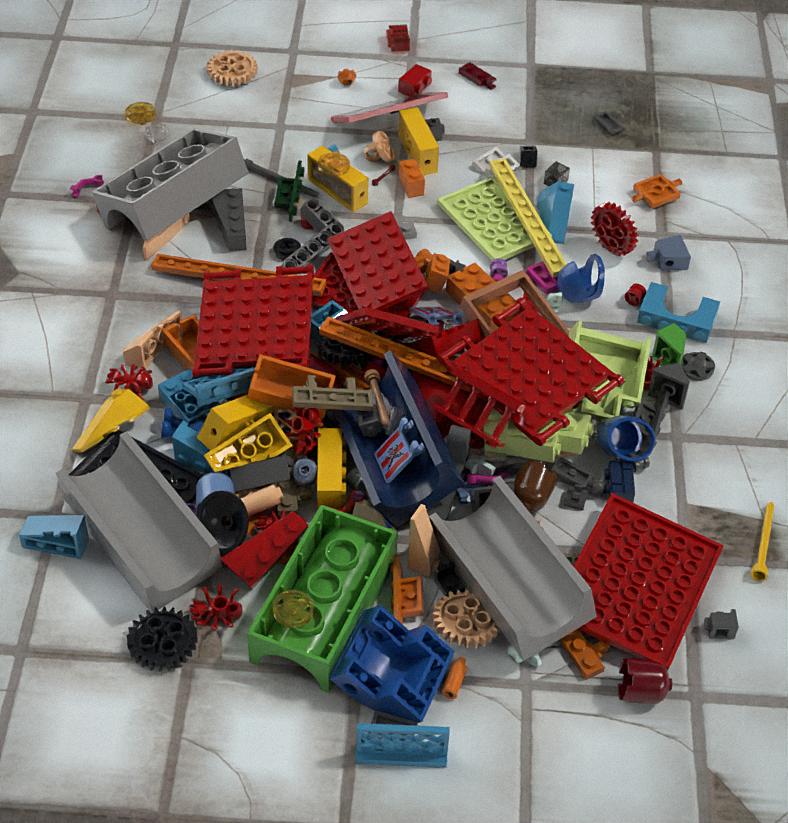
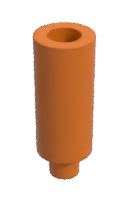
M458 657L457 661H454L451 665L442 690V695L446 698H457L467 671L466 659L464 657Z

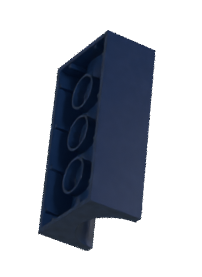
M390 350L384 354L388 362L387 372L378 384L390 421L389 425H382L383 431L378 432L374 437L363 436L359 427L357 410H333L373 506L398 528L411 519L421 504L425 505L427 509L465 485L413 374ZM372 392V399H373V405H374V404H376V402H375L374 395H373V392ZM369 414L364 416V418L366 419L369 417H373L374 415ZM402 418H407L408 423L410 420H413L415 424L414 429L404 435L409 446L416 440L419 445L421 443L424 444L425 451L415 456L390 483H386L374 453L395 432Z

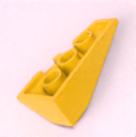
M269 413L206 453L204 458L214 472H219L277 457L293 445L272 414Z

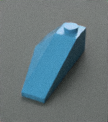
M556 182L539 192L537 208L540 211V219L546 229L552 234L554 243L564 244L574 184Z

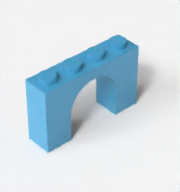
M651 282L640 307L637 323L658 329H663L675 323L686 333V337L707 343L718 314L720 301L703 297L696 313L689 316L674 315L664 307L668 286Z

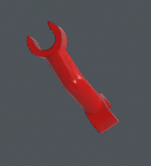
M353 490L350 494V499L343 508L333 509L348 514L356 502L363 501V495L360 499L355 500L353 495L356 493V490Z

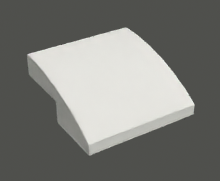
M497 147L472 162V165L488 178H495L489 167L490 161L505 158L512 171L520 166L510 154L505 156Z

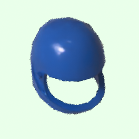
M591 254L583 267L578 268L576 263L572 261L560 270L557 276V285L559 292H562V296L570 303H584L601 296L605 280V269L601 257L597 254ZM594 260H596L598 265V279L596 283L592 285V266Z
M621 415L608 418L601 424L597 432V441L600 448L609 456L616 457L617 460L640 461L646 459L655 447L656 437L654 430L648 423L638 417ZM639 423L649 432L651 437L650 446L641 456L635 458L626 457L627 454H635L642 444V434L639 426L636 424Z

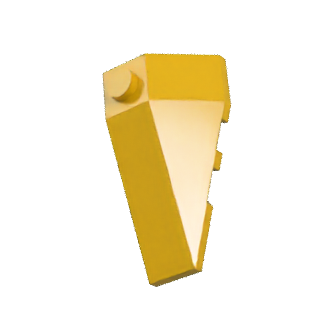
M118 388L111 393V397L103 403L73 446V452L86 451L102 441L104 434L107 435L120 429L118 425L137 419L150 409L149 405L130 389Z

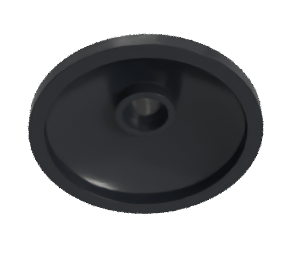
M215 491L207 495L201 502L196 517L218 542L220 553L231 552L239 547L246 538L249 527L247 509L243 501L230 491Z

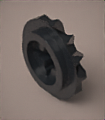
M282 238L275 242L273 250L276 253V257L281 256L284 259L298 250L301 244L293 238Z

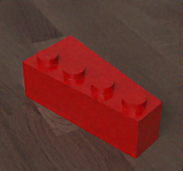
M478 319L438 332V334L431 335V337L411 342L410 344L412 349L437 358L438 354L441 352L445 353L459 343L464 336H469L475 345L483 340L484 336ZM462 349L461 351H459V352L456 353V354H459V353H461V352H464L465 350Z
M292 511L220 558V560L253 590L303 536L309 525Z

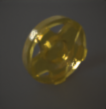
M136 102L126 108L125 114L129 122L145 125L156 117V109L150 103Z
M334 151V153H327L319 157L318 168L326 175L339 176L348 172L350 160L345 155L340 154V152Z
M288 590L280 593L274 599L272 611L277 621L285 627H298L311 620L314 604L307 594L297 590ZM293 596L301 597V599L296 600ZM283 598V604L277 605V603ZM308 606L310 607L309 613L305 610Z

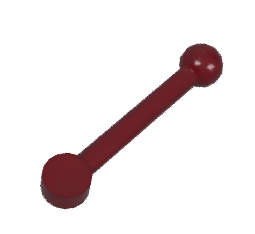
M390 165L386 172L377 179L372 180V185L377 186L382 178L396 169V166Z

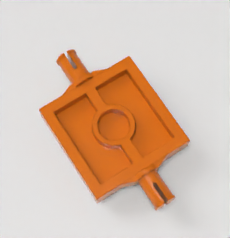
M662 174L637 182L634 184L633 189L638 194L632 196V201L635 203L639 200H644L653 209L680 198L681 193L676 187L682 185V180L678 178L677 180L670 181Z

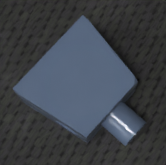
M681 235L657 240L654 250L646 252L647 261H656L661 270H688L691 256Z

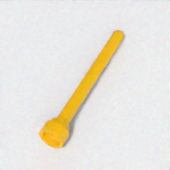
M772 502L766 505L758 559L751 569V577L756 581H764L768 577V568L765 562L774 512V504Z

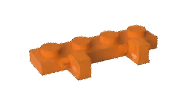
M579 629L559 639L585 680L604 672L605 667L600 660L604 654L609 652V644L603 641H599L594 645L592 642L588 643Z

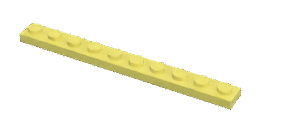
M503 158L490 161L489 167L552 278L557 277L560 270L567 264L507 160Z

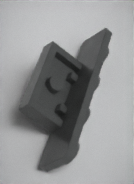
M668 391L656 399L654 407L641 399V403L635 407L632 416L648 423L654 430L655 437H657L661 430L660 424L665 417V408L669 404L668 398L670 393ZM636 423L640 428L643 439L641 449L646 452L650 446L651 437L643 425Z

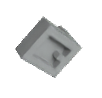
M395 217L405 240L417 238L413 222L399 224L397 217Z

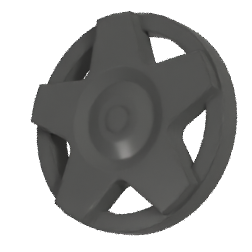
M701 351L691 352L683 356L681 366L689 379L702 381L713 375L715 363L706 353Z

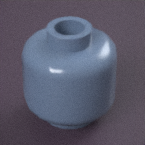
M300 459L293 465L292 478L299 486H310L317 480L318 467L312 460Z

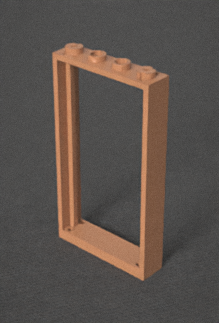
M524 270L464 296L460 308L470 321L478 319L485 338L493 333V331L475 307L521 287L539 313L565 335L569 336V330Z

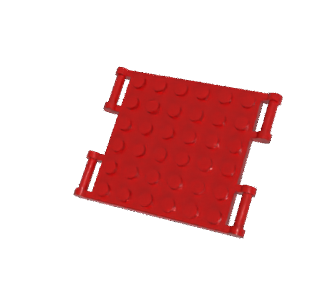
M313 264L288 268L276 266V277L242 279L241 269L226 272L204 271L195 361L192 369L193 378L197 379L200 376L215 375L228 376L233 374V367L256 366L259 354L309 368L314 280ZM307 274L302 276L283 277V275ZM231 278H234V280L211 281V280H215V279H231Z
M521 297L508 309L492 317L493 323L499 328L476 345L469 336H464L455 346L445 353L441 352L437 355L438 362L451 372L454 366L461 367L525 404L524 411L512 413L509 422L538 446L544 445L549 437L561 428H566L570 425L569 419L562 414L586 397L593 404H597L602 400L603 396L615 387H620L624 384V378L620 374L612 372L527 305L526 301ZM516 311H522L520 314L512 318L510 321H504L506 318L511 316ZM462 349H467L466 352L458 356L453 361L449 360V358L454 356ZM607 380L610 381L608 384H606L604 387H602V388H601L600 390H598L597 392L594 391V390H596L598 387H600L603 383H605ZM466 382L465 385L471 389L472 385ZM484 392L482 394L479 393L478 396L487 403L489 395ZM499 401L498 404H495L494 409L503 415L505 404ZM553 421L556 422L543 433H539L542 429H544Z

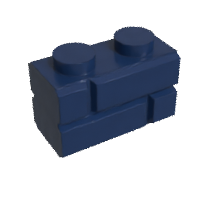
M610 461L608 468L604 469V480H608V484H605V496L610 497L611 493L630 502H634L633 463L631 461Z

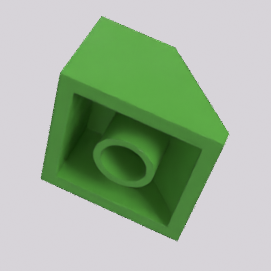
M675 323L658 330L652 357L657 361L663 356L664 359L660 363L661 366L676 363L681 365L686 333Z

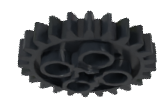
M328 337L321 338L322 341H319L318 344L319 357H322V360H326L327 363L333 361V364L340 363V366L343 364L350 366L353 363L358 365L359 362L365 364V360L371 361V358H376L375 355Z
M166 606L163 607L162 611H158L157 607H155L154 613L146 610L147 616L138 615L139 621H132L133 627L128 628L129 634L126 636L127 647L130 656L134 657L135 663L141 661L142 668L149 664L151 671L155 666H158L159 672H161L163 666H166L169 671L172 664L177 668L179 667L178 661L186 663V656L192 657V650H196V643L198 642L197 628L194 626V621H190L189 615L183 616L182 610L175 613L174 607L170 611L166 610Z

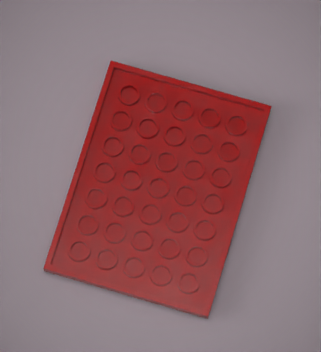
M611 493L573 566L592 590L597 616L578 629L638 659L661 663L668 671L724 545Z

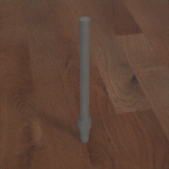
M244 159L247 170H254L276 181H279V177H284L254 164L252 160ZM304 185L299 190L312 197H319L318 191Z

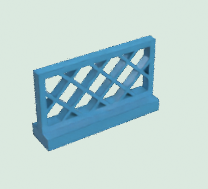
M256 366L234 367L233 374L204 376L183 382L182 387L197 398L198 405L203 406L249 392Z
M357 723L356 764L447 767L450 727Z

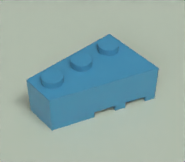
M183 420L172 436L175 460L199 472H214L204 458V455L210 452V450L196 438L200 429L198 432L187 426L188 422ZM230 469L219 471V473L231 477Z
M84 515L28 516L19 534L23 548L77 559L82 558L89 542Z

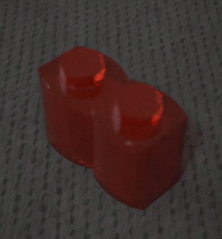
M407 24L389 25L388 29H386L387 46L390 47L391 52L410 51Z

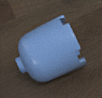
M211 472L199 479L196 485V512L203 499L212 492L224 490L235 494L234 484L230 477L223 473Z

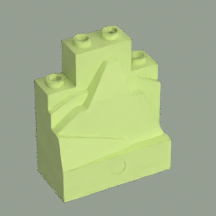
M578 320L570 329L568 337L612 372L620 374L624 378V384L620 387H615L603 396L599 403L593 404L585 397L578 404L577 413L591 415V421L597 420L602 424L608 418L619 416L621 404L626 408H634L641 403L652 338L648 337L644 342H639L582 328V321ZM607 380L605 383H603L600 387H598V388H597L596 390H594V391L597 392V391L600 390L602 387H604L606 384H608L610 381Z
M572 407L562 414L569 419L570 425L566 428H561L549 437L544 445L538 446L508 421L498 439L505 443L504 447L493 448L487 445L484 439L485 451L554 462L556 455H559L560 451L582 454L584 447L588 446L589 435L593 434L594 424L591 423V415L576 413V409ZM494 408L484 424V431L492 435L502 417ZM553 421L544 429H542L539 433H543L556 422Z

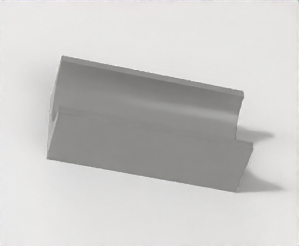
M193 128L92 191V194L107 229H111L129 218L137 227L142 239L149 240L249 173L237 137Z
M127 431L120 435V442L113 456L97 470L82 476H70L64 469L56 472L64 500L76 515L85 516L87 530L151 613H154L155 607L159 610L222 569L218 542Z
M501 476L493 479V488L486 502L468 517L457 521H445L436 512L429 516L439 548L448 560L455 564L456 571L487 613L490 614L493 621L523 661L597 617L590 586Z

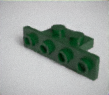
M298 160L295 179L279 177L274 207L289 209V222H292L293 216L297 215V206L295 204L299 203L300 193H298V190L302 189V180L300 178L304 177L305 171L301 160Z

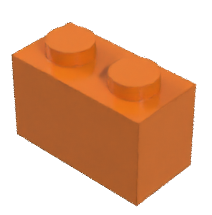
M416 159L399 161V179L407 197L423 196L425 179Z
M433 254L425 273V281L429 290L439 294L448 278L450 259L443 254Z

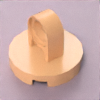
M383 131L375 132L372 136L373 143L364 149L365 159L375 161L382 158L385 162L389 163L396 157L394 148L391 149L389 146L391 141ZM369 151H375V152H376V154H374V155H369V154H367V153H368Z

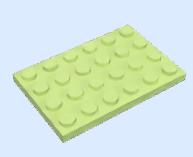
M494 177L437 199V204L491 261L496 258L506 260L535 247Z

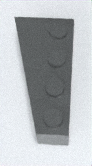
M242 188L224 189L209 199V207L213 211V216L217 220L218 227L223 234L229 251L247 250Z

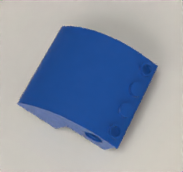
M378 605L363 610L329 679L349 696L374 711H380L420 723L424 720L455 651L426 625L408 630L383 606Z

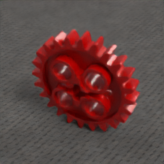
M604 202L592 211L593 215L590 217L593 220L590 223L594 226L592 230L596 231L594 236L599 237L598 242L603 243V248L607 247L609 252L612 250L613 255L618 254V256H621L623 254L625 256L637 247L636 243L638 240L636 237L639 235L635 233L637 228L633 227L635 222L630 221L631 215L627 216L626 210L622 211L620 205L616 207L615 203Z

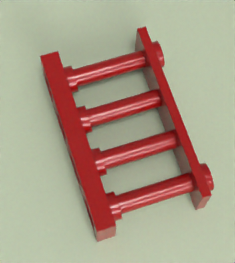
M454 366L450 373L456 376V381L442 406L433 404L432 408L437 410L436 414L444 419L448 417L465 428L471 429L472 432L484 438L487 445L493 448L504 447L505 443L498 440L512 413L516 411L523 412L526 405L465 369ZM467 382L472 385V392L458 416L449 411L462 385ZM484 392L489 395V400L478 421L473 425L465 419L479 393L482 394ZM500 401L505 404V411L492 435L483 431L482 428L495 404H498Z

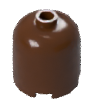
M531 460L521 465L514 481V494L528 511L535 512L541 510L547 504L557 485L558 476L555 471L551 473L545 469L546 465L544 463Z

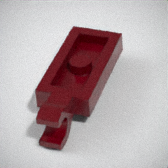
M471 62L459 68V74L480 87L485 85L490 90L496 88L493 82L497 79Z

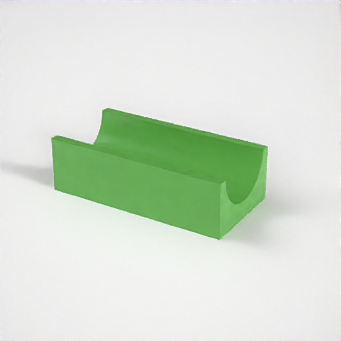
M321 505L247 633L249 662L258 665L261 657L265 655H277L288 658L311 672L317 679L320 689L329 693L334 683L329 679V676L363 610L374 606L391 573L390 565L393 564V556H397L398 531Z

